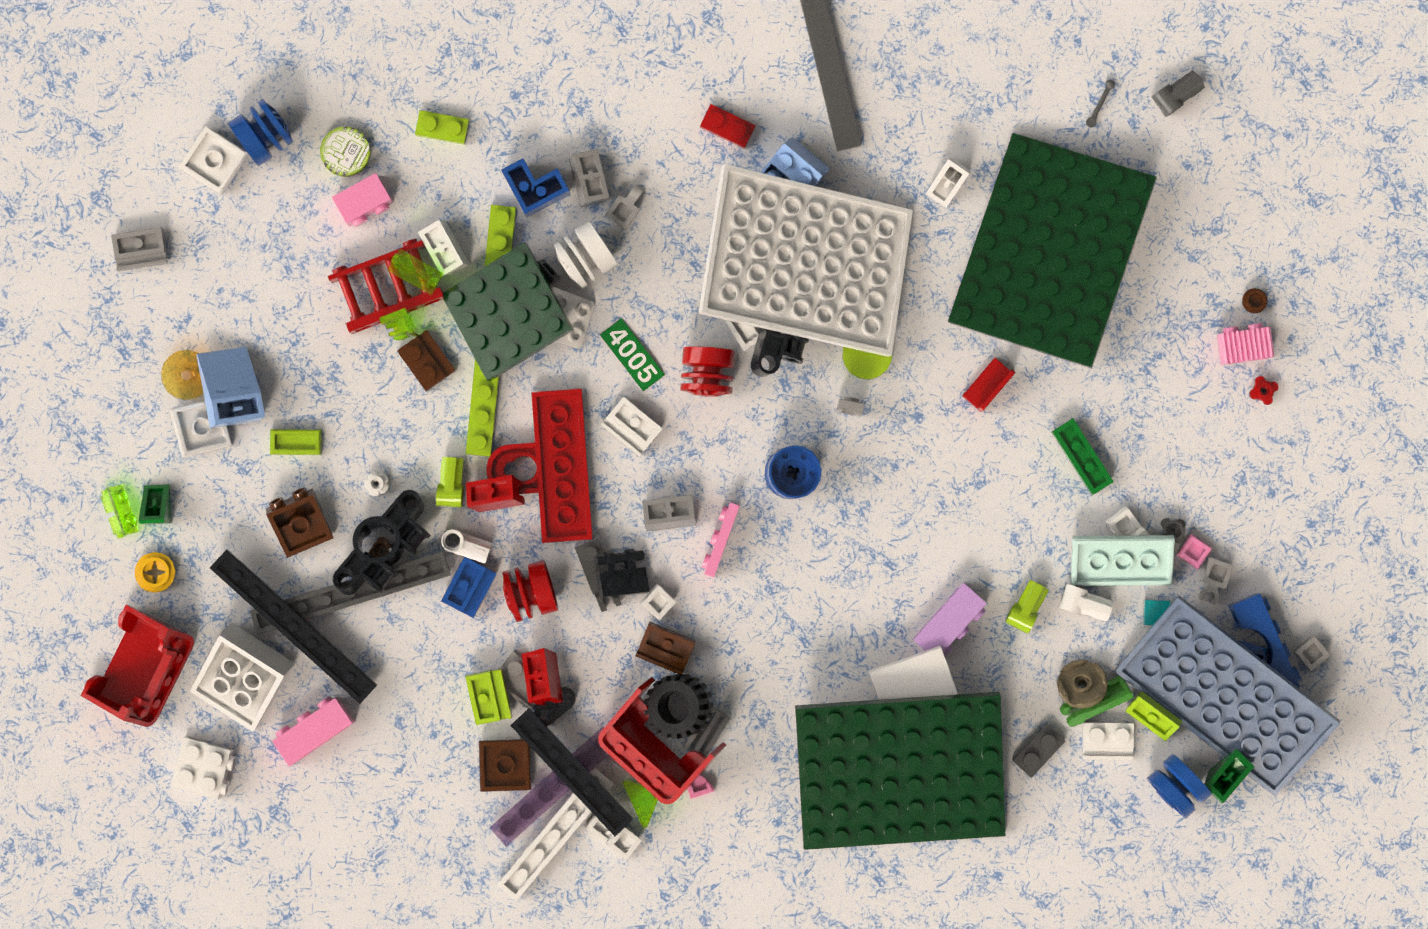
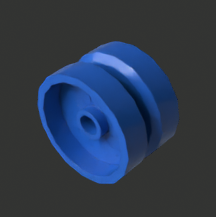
M1171 754L1163 762L1165 770L1171 777L1169 778L1162 771L1155 769L1146 779L1154 787L1156 793L1172 809L1174 808L1182 817L1187 819L1195 811V806L1187 795L1189 794L1195 801L1203 803L1212 794L1205 784L1178 757Z

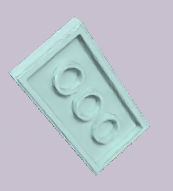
M1174 535L1072 536L1070 583L1072 586L1172 585Z

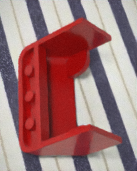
M651 677L636 689L603 728L598 736V742L607 754L663 804H672L706 770L726 747V744L722 742L707 758L695 750L687 752L681 759L644 726L650 716H645L644 710L648 709V705H644V700L641 697L655 681Z

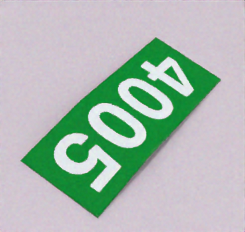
M622 318L600 334L642 391H645L665 375Z

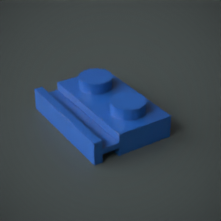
M464 557L441 602L474 618L497 573Z

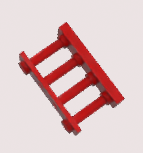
M411 239L404 242L402 248L350 268H347L345 265L332 270L333 274L329 275L328 279L331 283L339 281L352 315L350 317L351 321L345 323L350 334L358 333L444 300L442 289L431 285L418 251L426 248L422 240ZM408 254L422 287V290H420L421 294L415 297L407 293L395 259ZM386 263L399 297L397 299L398 303L391 306L384 303L371 269ZM361 272L375 305V308H373L374 312L367 315L360 311L348 277Z

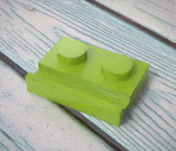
M502 668L467 674L465 676L476 725L501 721L507 718L511 719L513 717Z

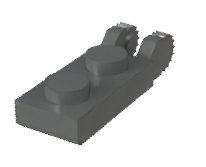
M597 538L575 547L592 594H595L600 610L604 612L607 611V605L605 600L599 597L596 580L597 573L605 572L604 565H595L594 562L595 555H603L604 552ZM612 597L616 607L622 605L619 597Z

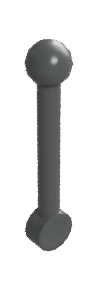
M1111 79L1106 81V88L1092 116L1086 120V125L1090 128L1096 125L1095 119L1110 89L1115 87V82Z

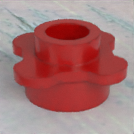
M1258 376L1255 378V385L1250 390L1249 396L1251 399L1262 401L1264 405H1270L1273 402L1274 392L1278 390L1279 386L1276 382H1269L1263 376ZM1262 388L1266 389L1265 393L1262 392Z

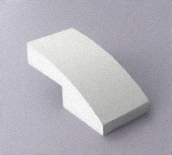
M1126 506L1105 521L1116 536L1149 535Z
M595 815L585 825L586 829L605 842L609 848L625 860L630 857L642 841L627 827L614 837Z

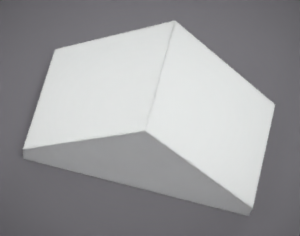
M950 157L926 194L944 207H947L971 171Z

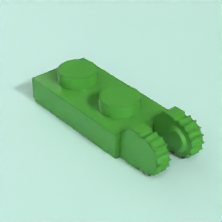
M1117 676L1108 680L1107 693L1102 701L1095 706L1078 710L1079 708L1064 703L1060 707V712L1064 716L1069 715L1066 722L1069 726L1074 727L1084 723L1086 719H1090L1132 699L1133 694L1125 680L1121 676Z

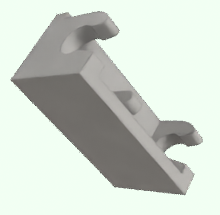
M598 149L573 154L569 162L580 207H586L595 202H604L609 198Z
M692 495L642 501L646 532L696 526Z

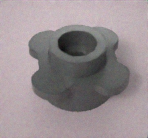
M1168 518L1163 519L1160 523L1162 526L1161 535H1174L1177 544L1183 543L1185 540V521L1182 519L1177 521H1170ZM1174 529L1175 533L1172 534L1170 530Z

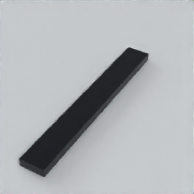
M226 549L212 564L210 569L359 704L378 685L231 551Z

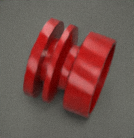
M683 347L682 364L693 367V372L681 374V378L692 380V383H682L680 391L704 397L732 394L733 387L724 386L722 382H733V377L722 373L723 369L734 368L735 350L715 347Z
M545 560L528 564L529 576L527 577L523 576L519 567L515 568L516 580L512 579L509 570L502 572L504 596L516 622L523 621L522 609H525L529 619L533 618L532 606L537 605L542 615L559 611Z

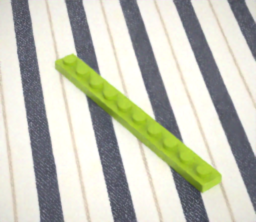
M491 205L485 266L512 250L516 207ZM476 360L465 454L490 457L492 454L499 376L492 381H487Z

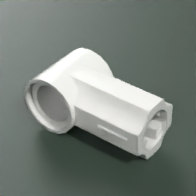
M453 529L446 531L441 539L445 550L482 563L486 562L492 545L491 542ZM454 533L460 537V544L456 548L447 546L446 537L449 534Z
M1067 584L1059 608L1081 615L1082 613L1092 618L1108 621L1114 601L1090 594L1085 589Z

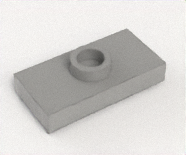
M845 396L844 400H838L836 411L859 417L863 413L865 404L859 403V399Z

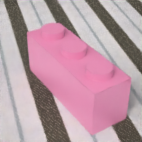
M329 696L317 704L319 709L313 714L307 711L296 719L298 724L290 729L287 725L275 733L277 738L272 742L288 766L295 764L355 723L338 697L332 700Z

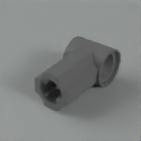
M1192 70L1172 85L1168 84L1152 96V99L1164 116L1167 117L1182 107L1185 101L1201 92L1205 86L1200 76Z

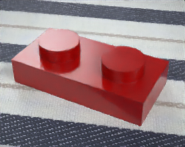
M710 104L700 125L701 129L743 149L746 148L756 125Z

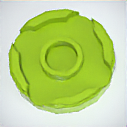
M843 347L842 359L851 375L859 379L871 380L887 371L892 361V355L887 357Z

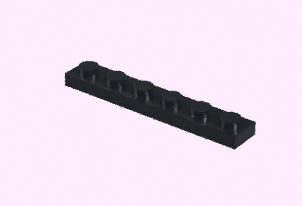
M530 708L510 725L614 837L634 819Z

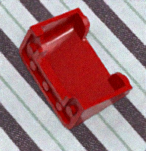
M125 605L118 617V626L125 631V634L104 676L95 675L89 678L80 696L123 721L149 727L158 719L193 649L194 639L189 634L132 606Z

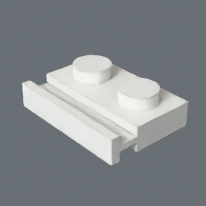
M624 397L601 424L604 429L639 457L662 430L658 424Z
M1082 723V759L1134 760V723Z

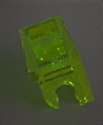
M406 308L379 318L381 325H385L387 329L393 328L394 331H391L388 335L393 337L394 340L400 341L411 336L414 338L419 336L411 313Z

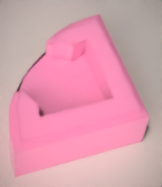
M701 775L688 788L691 799L715 791L712 784Z

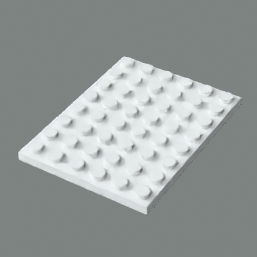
M724 164L721 168L699 314L889 357L893 352L913 210Z

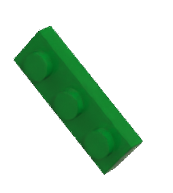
M1074 418L1051 432L1091 496L1114 482Z

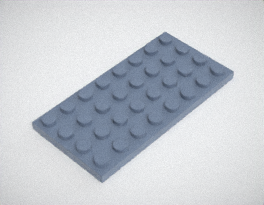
M1180 595L1176 597L1115 669L1119 676L1182 721V725L1223 757L1237 749L1255 766L1248 776L1273 796H1276L1340 725V720Z

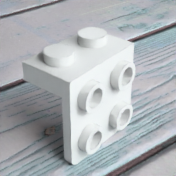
M551 287L574 329L555 342L579 349L583 344L594 303L591 300Z

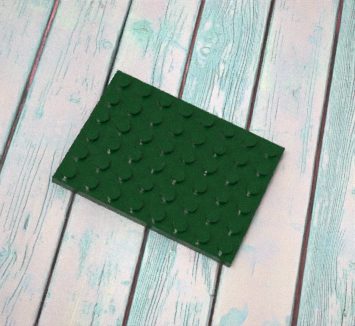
M1012 133L948 323L1092 369L1157 177Z
M1000 692L795 705L804 850L1006 836Z

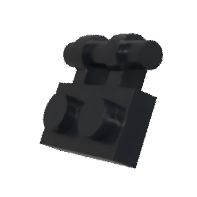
M626 549L622 553L608 551L604 552L603 555H595V565H604L605 571L596 574L600 599L650 592L646 567L636 568V561L644 560L643 550ZM615 563H625L624 570H615Z

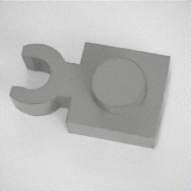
M1208 557L1200 580L1207 583L1206 588L1200 591L1199 599L1204 600L1206 593L1210 592L1213 595L1211 604L1216 605L1219 601L1218 588H1227L1234 565Z

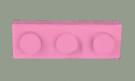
M730 502L729 507L723 506L719 520L723 521L720 531H714L710 544L715 546L711 555L706 553L702 568L706 569L704 573L706 575L715 576L739 505Z

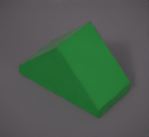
M144 485L139 524H170V485Z
M1234 749L1209 769L1204 784L1222 804L1255 766L1237 749Z

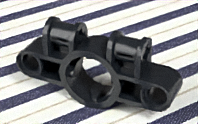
M754 326V329L759 334L751 360V370L755 375L764 377L775 373L779 369L782 359L797 364L803 363L802 354L805 344L809 342L808 338L786 333L781 334V332ZM763 358L769 362L768 370H765L761 365Z
M403 491L382 516L369 517L356 527L353 534L354 550L335 571L332 578L333 584L342 594H354L364 582H367L375 590L383 594V588L393 577L398 576V573L390 566L394 565L401 558L404 548L415 555L417 553L416 549L423 540L431 536L423 527L415 522L424 511L423 500L416 491ZM409 500H417L413 508L405 507ZM384 527L393 536L395 534L396 537L395 545L389 548L387 555L380 558H372L368 552L365 551L363 553V539L371 534L372 529ZM344 577H351L352 579L348 586H341V581Z

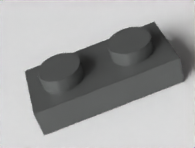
M1045 724L1012 761L1032 778L1066 741L1048 724Z

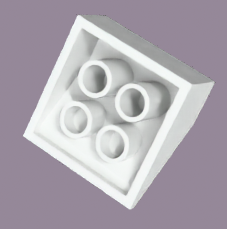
M231 623L219 635L190 692L254 732L286 682L295 663Z
M941 646L869 671L878 700L958 694Z

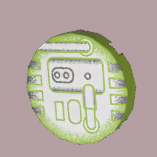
M348 126L337 127L330 131L322 140L320 147L321 160L325 167L333 174L341 177H350L362 172L368 165L371 156L370 145L366 137L357 129Z

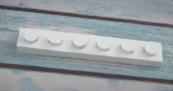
M597 768L592 770L591 774L609 791L614 783ZM574 793L497 884L515 901L520 898L590 814L591 811Z

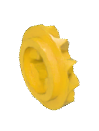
M158 552L148 553L137 562L135 578L139 586L144 590L153 593L161 592L174 582L176 570L173 561L165 554ZM155 561L157 568L165 571L162 575H158L156 582L153 575L145 574V572L153 570Z

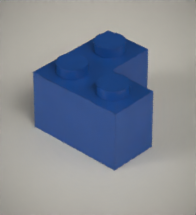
M524 158L501 169L526 218L571 195L558 168L536 180Z

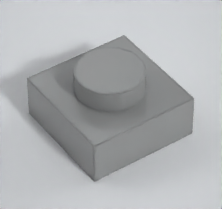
M1311 636L1293 651L1309 671L1314 670L1331 656L1315 636Z

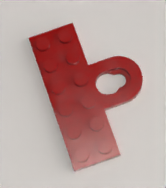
M582 389L531 392L535 442L508 444L496 449L487 462V477L490 479L506 476L504 467L507 463L514 462L522 456L530 457L536 463V473L530 480H519L523 487L518 488V493H539L542 543L592 540Z

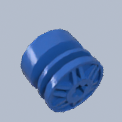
M264 99L258 101V104L264 111L260 115L253 106L249 108L254 118L253 120L249 121L244 115L240 114L228 122L237 139L258 166L272 158L268 148L270 144H273L279 151L283 150L278 141L280 137L288 145L294 142L284 120L276 109L266 103Z
M792 445L779 449L770 456L765 465L764 477L767 486L775 495L783 499L793 500L808 496L816 489L821 480L822 469L819 459L812 451L803 446ZM788 466L791 469L796 468L797 473L794 474V480L792 477H786Z

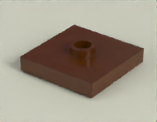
M523 739L479 741L480 792L531 790L530 746Z

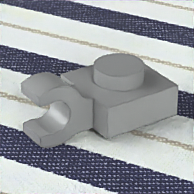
M635 185L626 199L621 195L617 197L605 216L626 230L640 211L635 204L645 191Z

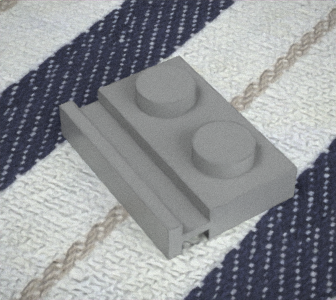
M162 227L111 235L117 266L116 270L118 272L168 264Z
M513 651L500 667L503 670L507 692L526 708L532 710L536 704L528 703L522 657Z

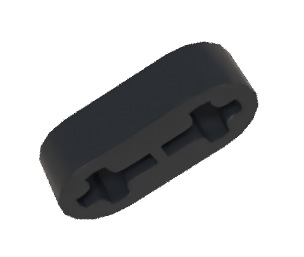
M561 687L562 693H570L571 695L569 698L571 703L569 705L562 703L557 707L554 702L546 701L545 706L538 705L534 710V713L539 717L541 715L539 711L541 708L547 710L553 706L555 710L549 715L551 720H542L546 726L554 723L575 704L576 694L571 688Z

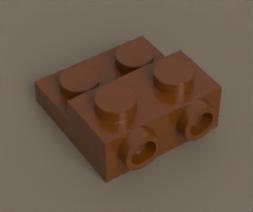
M305 487L300 488L292 493L293 497L283 500L282 497L276 498L269 503L270 507L266 508V516L287 558L333 539V533L325 519L323 509L313 488L307 490Z

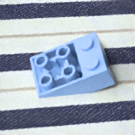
M791 137L781 146L761 173L817 186L830 168L794 137Z
M247 347L196 354L210 429L255 422L265 418L260 388Z

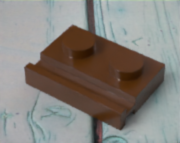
M427 330L397 350L426 392L456 372Z
M650 621L635 656L676 674H683L696 640Z

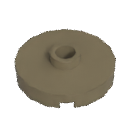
M1077 660L1065 665L1060 671L1061 673L1057 679L1058 693L1068 705L1082 709L1089 708L1101 702L1105 697L1108 681L1106 673L1100 665L1090 663L1088 660ZM1080 684L1087 685L1085 688L1078 687Z

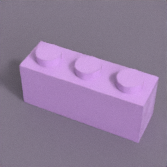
M962 583L912 640L924 651L941 646L946 657L953 649L950 644L956 638L960 641L969 631L966 626L973 619L978 621L986 612L983 607L987 603L965 583Z

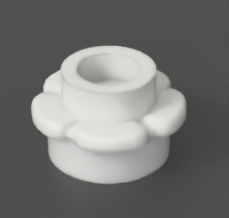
M371 472L368 475V479L364 481L365 489L372 496H379L381 493L385 494L389 488V479L384 473ZM376 481L379 482V485H378V486H375V485H374V483H375Z

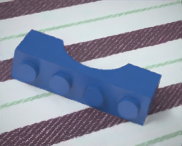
M1253 594L1229 604L1228 607L1237 628L1253 630L1264 639L1268 648L1267 664L1300 688L1298 683L1301 680L1297 668L1295 666L1292 667L1288 658L1291 657L1287 645L1285 643L1282 644L1278 634L1281 631L1276 620H1271L1268 613L1271 608L1265 596L1262 597L1261 594Z

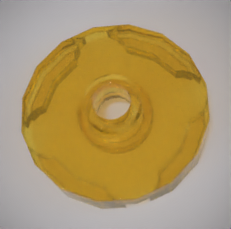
M191 350L177 351L163 363L161 371L162 384L166 391L174 398L193 400L203 395L196 355L199 354L198 352ZM184 371H188L191 374L189 380H184L181 377Z

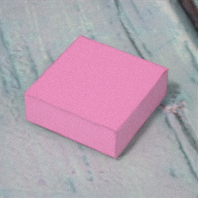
M1190 534L1176 555L1194 568L1199 569L1212 548Z

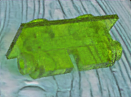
M399 249L397 254H394L391 259V265L387 270L430 295L433 294L444 273Z
M123 485L108 487L101 491L102 496L100 499L106 514L113 511L115 513V516L108 518L113 535L120 539L128 534L139 532L136 517L132 513L128 494L124 490Z

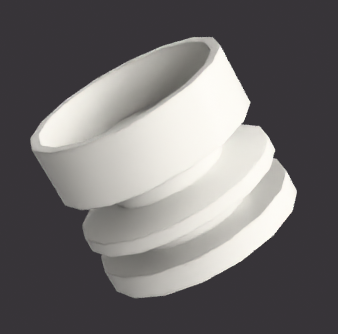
M589 221L575 229L578 242L574 243L568 236L563 237L569 246L566 250L563 249L558 241L553 244L556 249L557 259L569 277L578 283L582 289L587 286L582 277L583 274L587 273L593 282L596 278L592 268L596 266L605 274L618 265Z

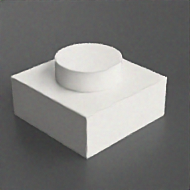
M657 584L640 602L659 621L676 603Z

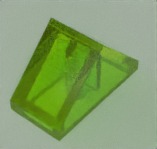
M630 779L623 780L622 783L644 829L648 827L658 799L640 783Z

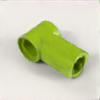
M442 457L440 483H438L436 491V506L462 508L464 486L462 485L463 458Z
M1029 580L1018 602H1015L1009 611L1005 622L1028 634L1037 619V612L1049 589Z

